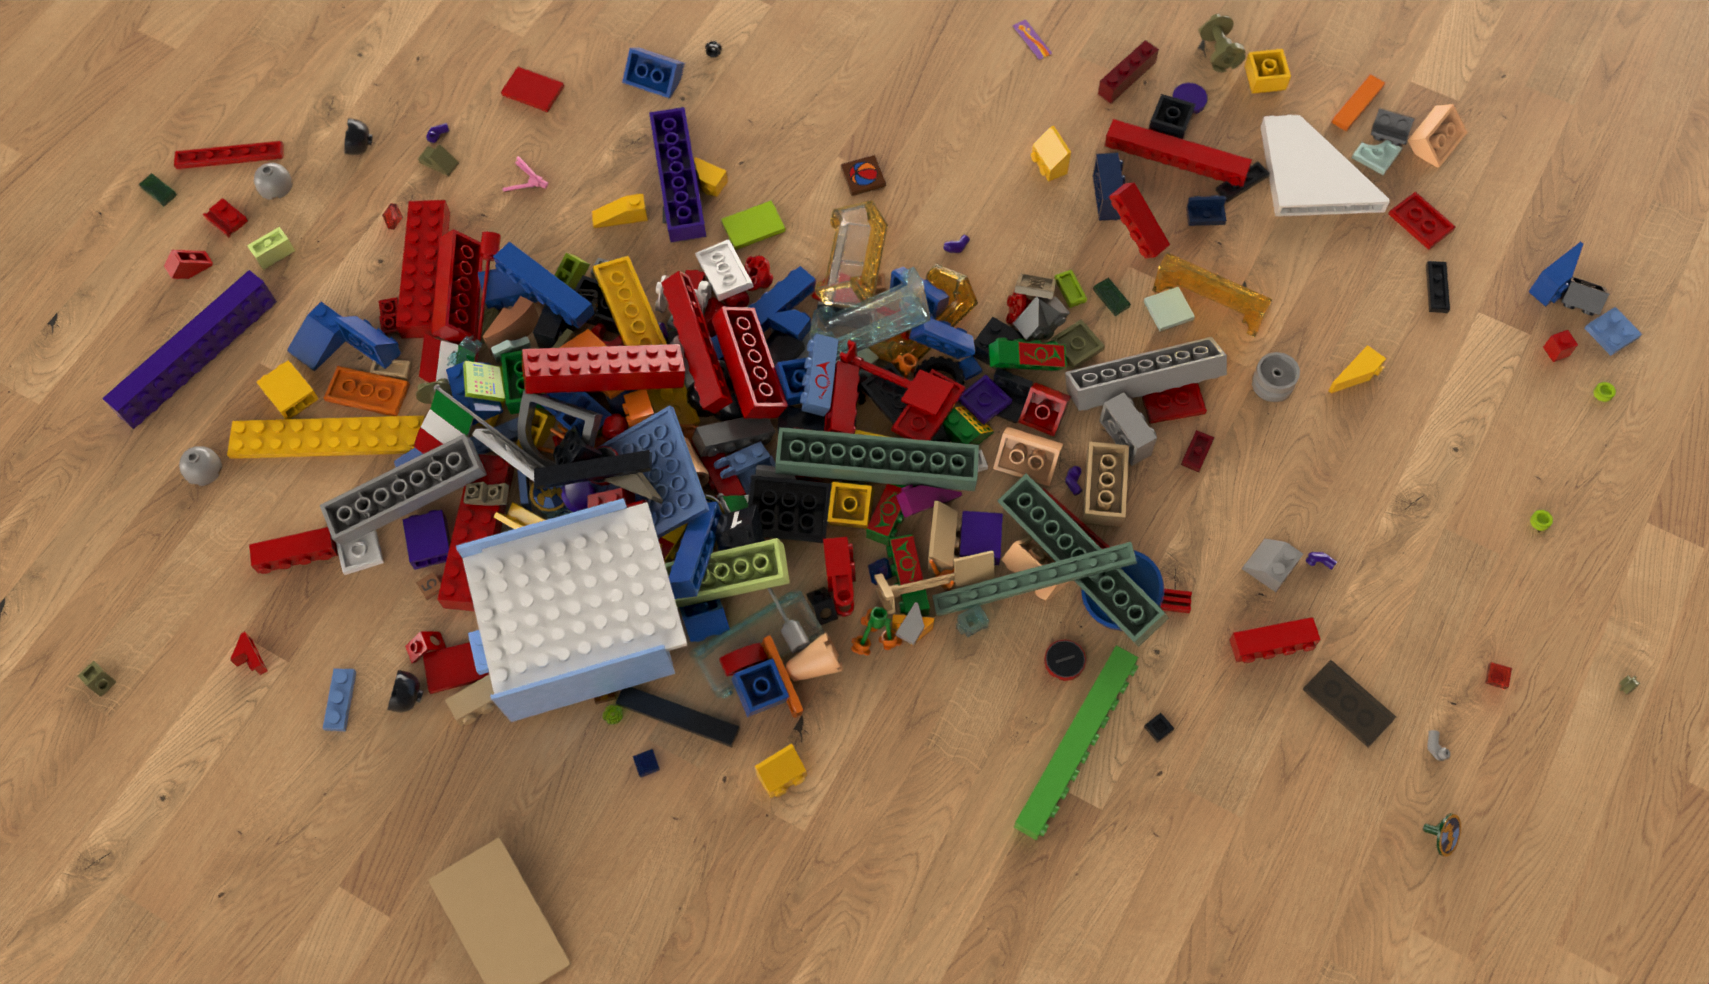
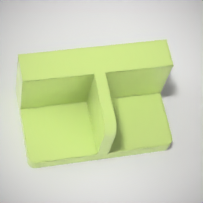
M280 227L247 245L262 269L268 268L295 252V249Z

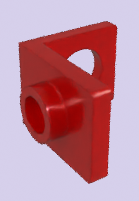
M420 631L405 645L411 663H416L429 650L447 648L440 631ZM430 636L435 637L439 641V645L433 644Z

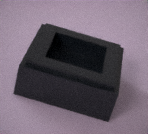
M1162 713L1144 725V728L1157 743L1174 731V727Z

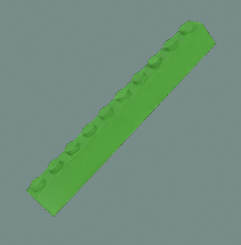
M1117 645L1115 646L1017 818L1014 828L1036 841L1039 835L1044 837L1050 826L1046 824L1049 817L1054 818L1060 808L1057 806L1060 798L1063 800L1066 798L1070 790L1067 785L1070 780L1073 782L1076 780L1080 772L1077 769L1080 762L1084 764L1090 754L1087 751L1090 744L1095 746L1100 737L1097 734L1099 728H1105L1110 719L1107 716L1110 709L1112 711L1115 710L1120 701L1117 699V696L1120 692L1124 694L1129 685V682L1126 680L1129 675L1133 677L1139 667L1136 664L1137 656Z

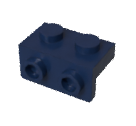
M1217 195L1190 197L1186 206L1188 226L1225 225L1227 221L1224 207L1226 197Z

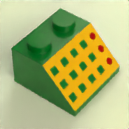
M964 406L954 407L942 424L952 443L979 445L994 433L987 424L983 425Z

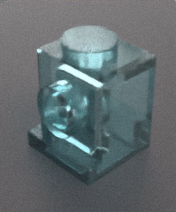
M977 604L958 615L956 627L960 634L965 633L967 637H970L980 630L988 628L990 620L981 606ZM973 622L975 625L970 627L967 623Z

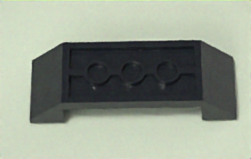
M879 358L871 363L903 377L891 362ZM862 369L858 374L860 375V382L857 386V391L860 394L865 392L891 424L894 425L908 405L901 402L907 388ZM943 425L931 441L950 442Z

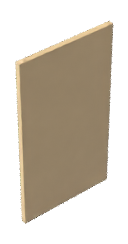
M500 837L495 838L490 843L428 879L485 984H540L571 964Z

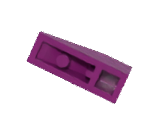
M912 484L902 488V492L896 495L905 518L934 508V501L945 504L963 496L960 491L924 485L913 487Z

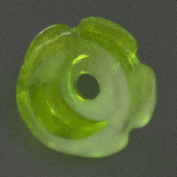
M608 705L602 713L603 719L611 725L619 723L623 718L622 708L618 705Z

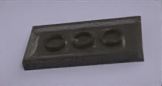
M1332 660L1302 689L1367 747L1397 718Z

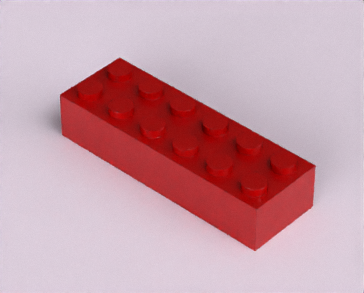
M452 229L440 237L431 334L465 347L477 340L481 289L478 272H482L483 257L479 255L481 242Z
M721 307L712 318V323L744 419L778 418L788 407L755 308Z

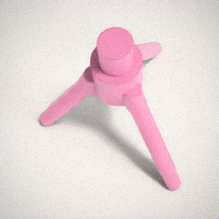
M517 157L518 161H516V164L530 176L528 183L503 188V191L534 186L546 189L548 182L542 180V177L536 175L520 157Z

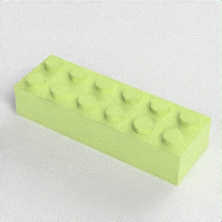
M776 538L711 553L698 595L696 597L675 599L677 608L789 584L784 544ZM674 561L665 563L668 577L670 575L671 566L674 564Z

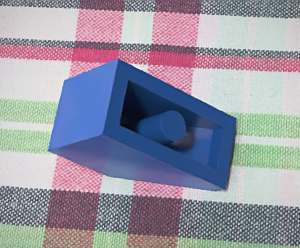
M796 309L772 313L767 316L768 327L786 333L800 341L804 339L812 328L809 315Z

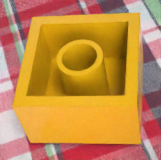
M1283 48L1248 52L1244 67L1252 94L1287 90L1291 74Z
M832 482L827 522L835 526L867 529L871 520L874 496L873 487L869 485Z

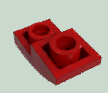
M397 297L378 301L380 327L385 334L398 332L396 321L399 300Z
M760 642L739 648L719 658L726 677L768 660Z

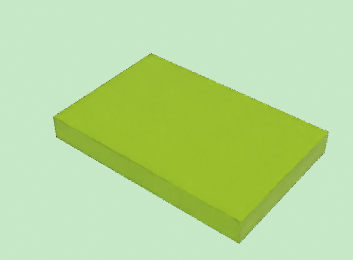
M772 200L721 219L735 250L786 232Z

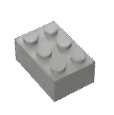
M1123 392L1106 401L1103 405L1099 421L1116 444L1129 445L1128 462L1131 466L1151 456L1157 435L1154 429L1147 425L1143 414L1136 410L1132 399Z

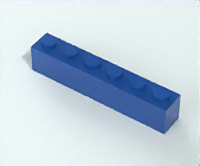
M508 242L493 256L496 262L495 267L498 271L509 275V278L515 284H521L528 294H534L541 304H547L554 314H560L569 325L573 324L579 329L595 314L592 304L511 242Z
M718 502L707 503L710 511L688 522L685 528V534L683 539H681V545L676 553V558L671 566L669 575L675 599L696 597L698 595L716 541L715 533L719 517L723 515Z

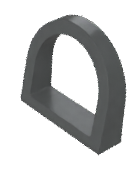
M525 390L523 391L517 432L520 444L526 453L545 467L556 465L555 461L546 458L538 451L532 439L531 426L537 403L583 419L585 424L582 439L585 444L594 447L602 414L543 393L525 394Z

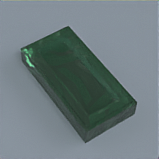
M152 173L138 184L143 191L163 207L177 196L173 189Z
M1109 277L1093 286V291L1114 316L1130 308V302Z

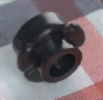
M710 41L705 45L706 54L709 57L715 58L721 54L722 46L716 41Z

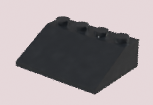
M751 475L747 507L758 506L764 537L823 543L827 532L831 483Z

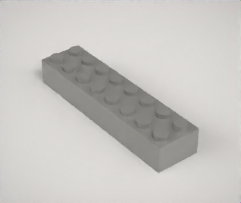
M1212 337L1065 372L1067 393L1072 396L1071 399L1079 411L1089 410L1093 407L1103 406L1106 401L1123 392L1129 398L1142 397L1147 394L1179 388L1183 385L1199 383L1204 380L1216 379L1227 375V355Z
M463 434L321 504L320 508L332 539L344 546L487 474L473 441Z

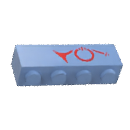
M816 334L808 342L807 351H809V357L805 361L807 372L802 382L805 388L800 398L802 411L825 416L830 410L838 339Z

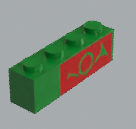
M997 338L995 342L989 344L990 367L1056 372L1067 367L1066 346L1058 344L1056 341L1041 343L1040 340L1025 342L1024 339L1008 341L1007 338Z
M886 485L866 529V538L889 546V538L897 536L898 530L896 528L899 523H903L905 517L896 495L902 492L901 489L908 485Z
M913 534L889 538V546H886L888 558H892L893 564H890L892 576H896L897 583H894V585L900 586L923 580ZM926 589L900 595L901 601L898 602L900 613L908 615L916 602L919 605L922 617L930 615Z

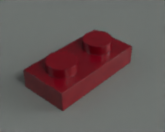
M1196 430L1181 465L1200 472L1215 437Z

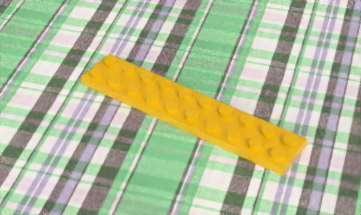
M629 255L594 265L593 272L624 345H667ZM685 385L684 388L646 389L654 414L670 405L675 410L679 424L698 425L700 423L696 410L689 403L687 404Z
M425 416L232 421L227 456L230 459L405 454L415 448L416 436Z

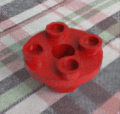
M763 256L748 257L744 268L752 281L753 288L747 291H755L760 287L763 289L770 287L773 282V275L770 273L769 261Z
M1013 292L1012 296L1009 295L1007 298V306L1009 307V313L1006 317L1007 324L1014 325L1015 320L1033 300L1028 299L1025 294Z

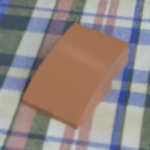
M520 296L511 310L506 308L501 310L482 336L492 357L494 356L491 347L506 340L514 341L525 336L527 337L535 329L539 316L532 301Z

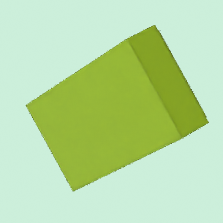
M1072 269L1055 275L1054 279H1056V283L1069 308L1087 302V297Z

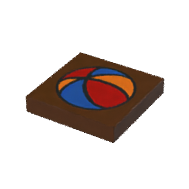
M875 155L841 164V170L851 196L886 187L885 179Z

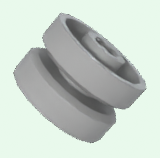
M1273 352L1263 356L1252 376L1254 392L1266 401H1284L1290 397L1300 376L1298 363L1285 353Z

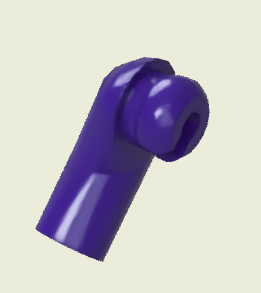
M447 123L431 127L426 135L427 141L434 143L442 133L450 132Z
M962 235L959 241L945 242L943 248L949 253H961L969 243L970 238Z

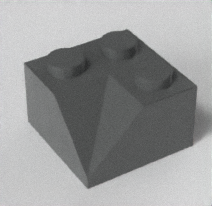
M1035 297L1013 324L1026 340H1048L1054 335L1056 328L1065 323L1066 317L1070 312L1057 297H1053V299Z

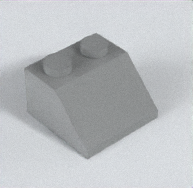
M1264 539L1242 569L1274 592H1277L1299 563L1303 553L1287 542Z

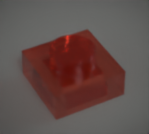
M390 203L382 214L387 228L393 230L403 218L397 204Z
M1490 662L1488 664L1485 684L1507 689L1510 684L1512 668Z

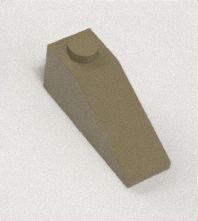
M643 473L605 479L608 483L660 504L663 502V499Z

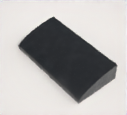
M774 330L766 340L774 366L777 362L798 359L805 350L803 342L777 330Z

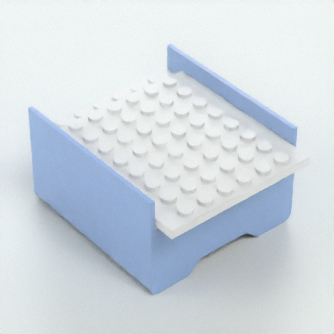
M624 498L456 546L457 551L463 558L479 630L468 633L476 671L479 675L489 672L494 694L490 695L491 700L511 722L675 674L669 651L687 646V641L648 502L627 508Z

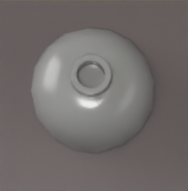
M266 163L261 165L255 172L253 181L256 190L263 198L271 200L273 199L272 197H284L292 188V178L282 165Z
M205 446L189 448L183 453L179 462L182 476L192 485L204 486L212 483L218 478L220 468L222 469V462L219 456L212 449Z

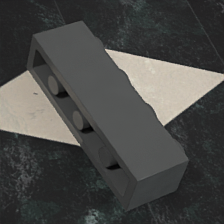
M743 417L696 427L692 440L700 457H713L719 453H731L734 450L749 447L760 441L763 445H766L771 441L775 429L769 418L744 419Z

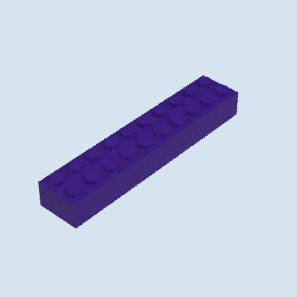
M248 270L102 399L132 429L140 425L144 419L156 411L167 399L172 397L180 387L185 385L196 373L200 372L225 347H228L234 339L244 333L261 315L272 308L277 301L265 282Z

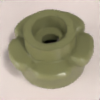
M1629 675L1619 683L1621 685L1620 691L1623 690L1626 694L1632 692L1640 684L1636 680L1637 677L1631 678Z

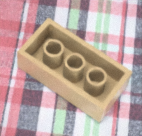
M1089 442L1086 457L1083 523L1123 527L1126 517L1129 445Z

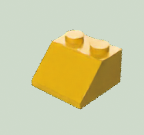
M1051 126L1033 144L1031 158L1034 163L1038 164L1040 173L1046 177L1048 182L1068 174L1071 151L1055 126Z
M792 743L755 766L757 777L770 798L782 796L787 792V788L793 784L794 786L801 784L807 776L806 769Z

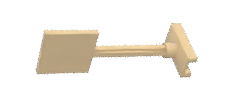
M988 551L954 559V573L900 586H889L882 573L874 575L879 588H876V593L887 614L895 613L894 598L900 597L901 594L948 584L950 581L955 582V589L994 579V552Z

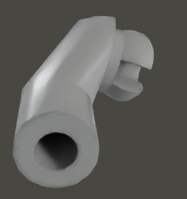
M1430 730L1428 732V751L1437 760L1444 761L1448 759L1450 751L1439 745L1440 732Z

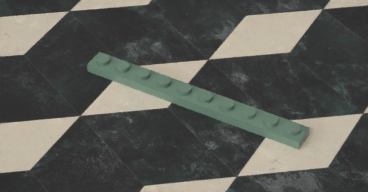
M1127 542L935 594L932 597L936 615H946L1136 564L1137 560L1132 542Z

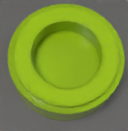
M1601 382L1594 389V396L1602 402L1612 400L1616 394L1615 387L1608 382Z
M1537 510L1531 516L1530 523L1535 529L1544 531L1552 525L1553 517L1545 510Z

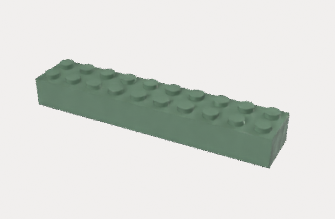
M779 427L775 474L897 485H924L942 489L975 491L978 475L979 445Z
M1027 473L997 500L1005 511L1055 562L1101 550ZM1121 568L1074 580L1138 647L1169 619L1166 613Z

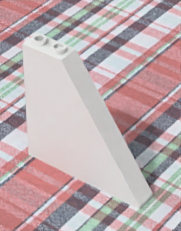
M1300 115L1264 116L1260 128L1267 170L1270 173L1269 182L1275 216L1379 213L1386 211L1390 202L1389 198Z

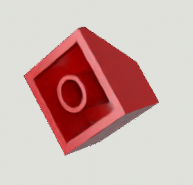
M1035 382L1030 388L1018 423L1054 437L1072 396Z

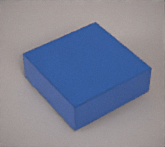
M973 356L958 362L959 368H962L965 381L982 373L981 367Z

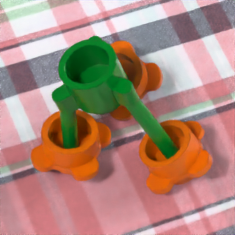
M875 607L869 609L866 616L861 618V624L866 625L867 628L863 636L852 638L853 646L851 650L854 653L870 655L871 641L868 639L870 631L876 632L883 626H886V631L882 633L878 640L884 645L885 650H891L902 644V639L896 636V631L891 630V619L887 618L888 614L884 608Z

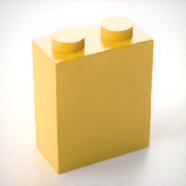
M289 360L278 365L276 369L256 381L264 394L285 419L293 418L319 400L314 390Z

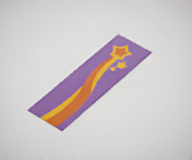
M1026 19L1013 25L1039 60L1052 54Z

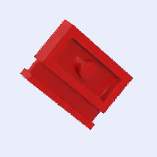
M224 198L209 208V212L203 213L205 219L228 238L232 232L235 233L248 222V219Z

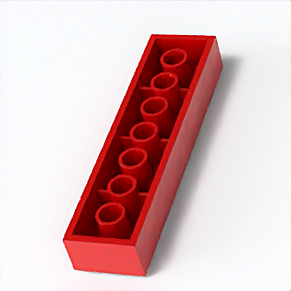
M445 200L409 201L396 321V328L402 339L424 338V332L433 338L437 337L431 334L440 237L449 232L450 210Z
M680 344L522 349L525 394L684 388L685 367Z
M478 454L487 475L471 483L484 482L487 485L506 483L509 486L510 492L515 467L500 456ZM465 485L437 600L444 609L475 612L463 558L457 551L456 546L501 533L503 522L497 520L494 516L496 512L505 514L507 505L465 504L463 502L466 490Z

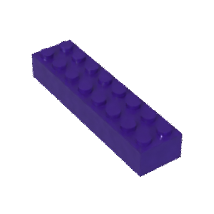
M685 107L649 112L670 243L707 237Z

